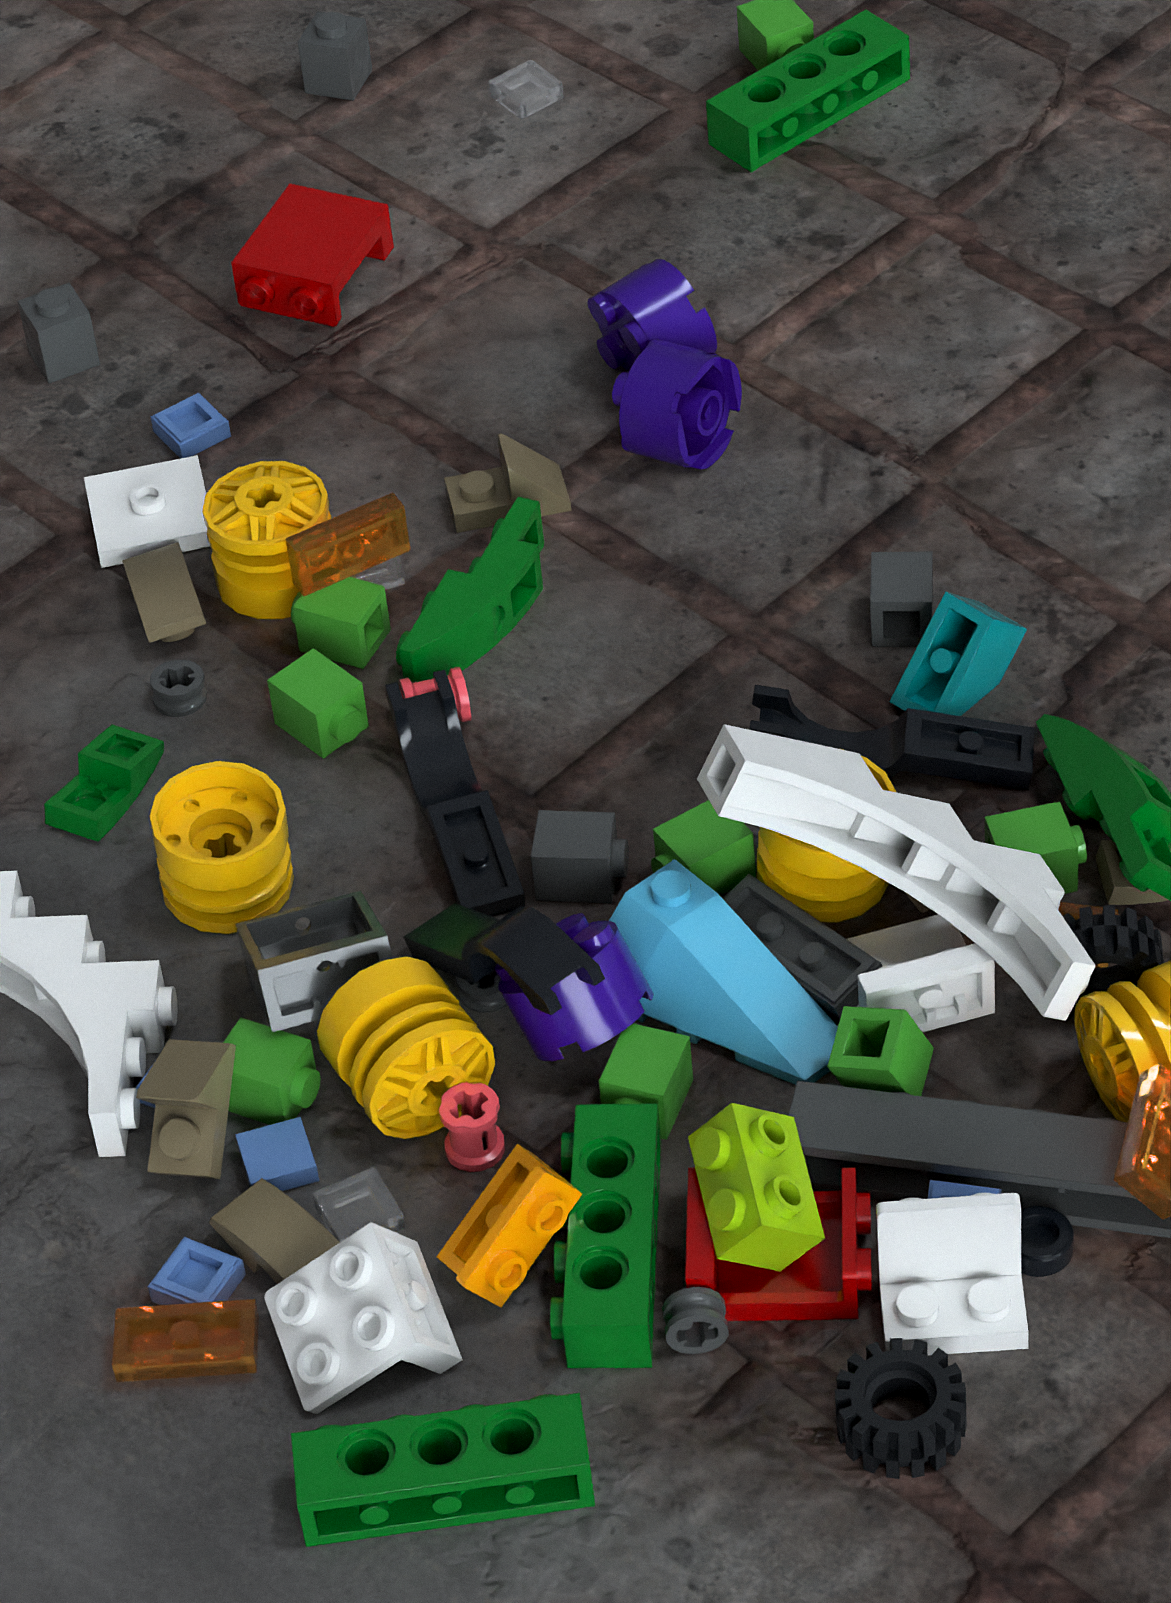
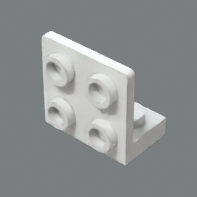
M939 914L847 939L881 962L883 966L877 970L857 975L859 1004L856 1007L904 1009L922 1032L995 1013V960L976 943L966 946L959 929Z
M977 1193L971 1196L930 1199L913 1197L899 1201L880 1202L876 1205L879 1292L885 1351H890V1338H902L903 1350H912L915 1339L927 1342L928 1355H932L937 1348H940L947 1354L1028 1349V1324L1021 1276V1203L1019 1194Z
M372 1222L269 1289L264 1296L305 1411L313 1414L322 1412L400 1360L413 1363L439 1374H442L463 1360L418 1242Z

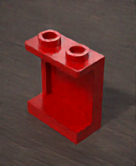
M289 183L231 262L238 303L243 307L332 327L337 326L342 318L339 301L340 292L364 258L370 257L385 261L394 248L388 204Z
M695 1167L688 1168L686 1288L704 1287L719 1292L725 1301L726 1314L724 1317L727 1321L859 1319L858 1291L872 1290L871 1248H858V1235H871L870 1192L857 1193L856 1167L842 1168L841 1190L813 1192L825 1239L781 1272L717 1259Z

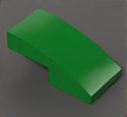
M111 724L78 752L79 774L44 803L45 824L97 842L100 841L122 818L148 782L164 753V741Z

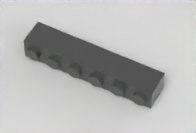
M797 1081L788 1116H792L795 1119L813 1191L841 1190L842 1168L856 1167L857 1193L870 1192L871 1199L899 1201L913 1197L928 1199L930 1180L999 1188L1002 1189L1001 1194L1017 1193L1020 1196L1021 1209L1033 1206L1049 1207L1062 1213L1070 1221L1071 1225L1171 1238V1126L1161 1127L1121 1122L1110 1118H1089L1050 1113L1040 1109L1026 1110L986 1105L970 1100L955 1101L915 1096L905 1092H883L851 1088L834 1083L820 1084Z

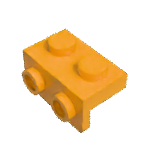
M516 1144L436 1257L457 1274L456 1280L464 1288L502 1308L512 1292L524 1281L527 1271L552 1236L564 1225L568 1214L583 1193L532 1152Z

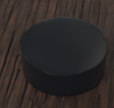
M1033 1206L1021 1209V1273L1028 1276L1044 1277L1064 1269L1073 1256L1074 1232L1070 1221L1062 1213L1049 1207Z

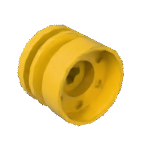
M260 461L232 470L219 478L206 493L202 512L207 527V539L212 549L211 560L215 582L222 601L235 612L256 619L291 617V608L297 593L307 588L320 569L339 573L336 543L331 532L332 518L329 512L328 493L321 478L308 468L286 461Z
M861 756L882 790L896 792L886 772L868 758ZM760 827L757 848V879L818 921L837 923L861 916L881 900L889 884L885 880L860 866L814 845Z
M224 761L192 766L167 781L155 795L150 813L160 885L166 907L180 922L201 932L221 934L237 932L236 923L278 913L290 897L294 880L291 863L292 857L288 843L289 832L286 808L280 788L262 771L244 763Z
M411 957L383 960L359 971L333 995L323 1009L317 1029L320 1050L339 1077L351 1088L352 1095L364 1107L365 1113L372 1123L384 1135L401 1139L429 1135L445 1127L439 1116L442 1095L451 1087L465 1082L472 1084L482 1083L488 1086L495 1067L492 1044L477 1028L474 1020L459 1005L458 999L440 975L427 961ZM458 1104L457 1108L460 1117L462 1116L461 1105Z
M1170 960L1144 971L1137 981V987L1130 981H1119L1110 985L1107 992L1095 991L1080 997L1075 1006V1030L1086 1069L1102 1101L1113 1116L1121 1122L1153 1125L1158 1117H1171Z

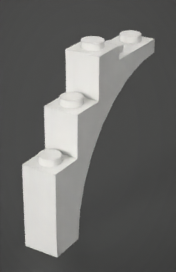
M723 725L697 778L718 816L763 827L814 845L860 866L903 890L948 920L986 951L1019 984L1043 1017L1066 1021L1080 994L1087 988L1090 976L1096 965L1059 912L1060 901L1065 891L1040 854L974 841L949 803L882 790L859 753Z
M17 870L0 871V992L40 1016L69 1045L88 1078V1114L99 1157L126 1156L129 1129L138 1128L140 1123V1099L136 1098L138 1089L133 1088L134 1078L144 1077L146 1054L161 1053L164 1048L166 1026H175L177 1023L178 1008L175 987H165L159 960L106 962L103 941H93L87 915L36 917L33 897L23 896Z

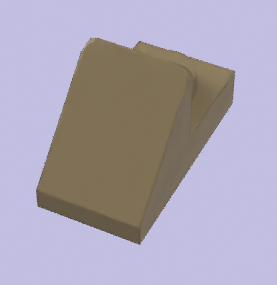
M501 433L497 434L501 467L471 471L466 474L444 478L446 497L457 533L494 526L499 518H505L517 497L540 501L541 517L572 511L570 498L559 464Z
M174 1039L167 1041L138 1088L136 1096L137 1099L155 1104L147 1172L158 1175L220 1180L236 1045L231 1043Z

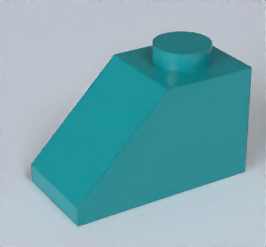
M945 591L889 702L904 711L907 708L957 716L963 715L1000 684L1027 628L979 601Z

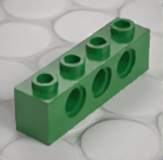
M865 9L706 101L708 144L749 172L755 171L910 80L909 35Z
M658 1104L575 1105L574 1132L562 1133V1173L571 1174V1184L583 1193L561 1227L568 1228L567 1241H555L554 1245L555 1283H564V1297L551 1298L550 1329L552 1340H564L567 1368H652L662 1154Z
M580 1393L558 1396L543 1394L530 1400L487 1406L473 1404L452 1411L416 1416L402 1414L390 1417L387 1420L345 1426L324 1425L315 1430L291 1433L297 1508L306 1547L595 1506Z

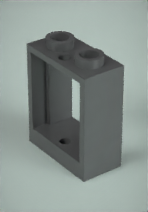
M362 891L235 924L250 985L272 1032L320 1020L323 1009L342 985L359 971L383 960L393 959L388 936ZM301 917H306L310 920L309 926L304 930H299L295 927L296 921Z

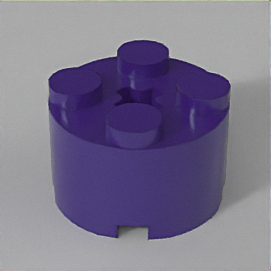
M656 259L649 264L642 265L590 297L587 301L590 313L598 323L603 336L596 342L598 351L606 364L612 369L622 366L629 372L637 357L653 339L715 353L717 350L716 334L705 307L695 312L686 297L695 290L684 275L666 260Z
M653 339L648 343L647 347L635 360L629 373L622 372L619 374L612 391L613 403L620 407L621 444L626 452L686 468L693 467L697 469L709 468L726 450L734 433V430L725 428L730 410L739 412L742 399L739 371L731 360L722 358L715 353L659 339Z
M578 913L556 924L599 964L605 979L593 986L579 980L576 973L573 972L550 988L556 994L562 1006L560 1010L552 1015L535 1009L507 971L499 964L495 966V970L500 977L498 989L537 1059L541 1061L565 1059L559 1048L575 1042L579 1044L582 1052L605 1043L627 1029L645 1012L639 1001L642 997L652 1001L653 991L614 922L596 921L588 923L585 915Z

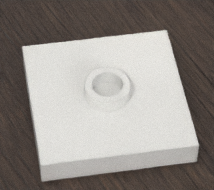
M198 455L84 477L101 568L123 564L122 560L179 542L182 552L210 547L207 539V527L202 512L206 490Z

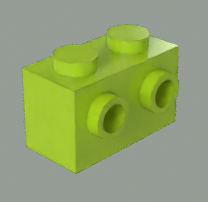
M730 1103L688 1136L717 1259L781 1272L825 1239L794 1117Z

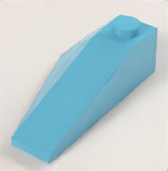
M674 859L625 892L609 921L617 925L654 994L652 1001L643 997L639 1000L645 1012L638 1021L644 1022L648 1016L675 1027L678 1034L690 1036V1042L697 1044L700 1038L725 1047L734 1051L736 1061L795 1085L797 1081L814 1083L830 1072L827 1065L838 1026L716 891Z

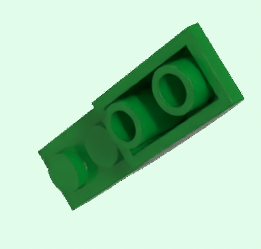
M517 497L505 518H499L496 521L490 543L481 557L477 556L473 559L468 573L448 569L436 590L427 593L419 618L411 631L406 630L398 642L396 662L398 666H402L403 678L408 677L414 683L434 679L433 672L445 670L447 675L450 668L460 667L461 671H463L497 645L529 611L543 590L540 552L544 547L540 501Z
M1044 714L1036 721L1047 746L1043 753L1048 763L1058 772L1065 787L1062 797L1067 806L1083 820H1089L1092 817L1100 822L1104 832L1115 842L1122 857V860L1119 862L1121 872L1135 888L1143 892L1150 889L1171 901L1170 791L1152 771L1125 751L1067 719Z

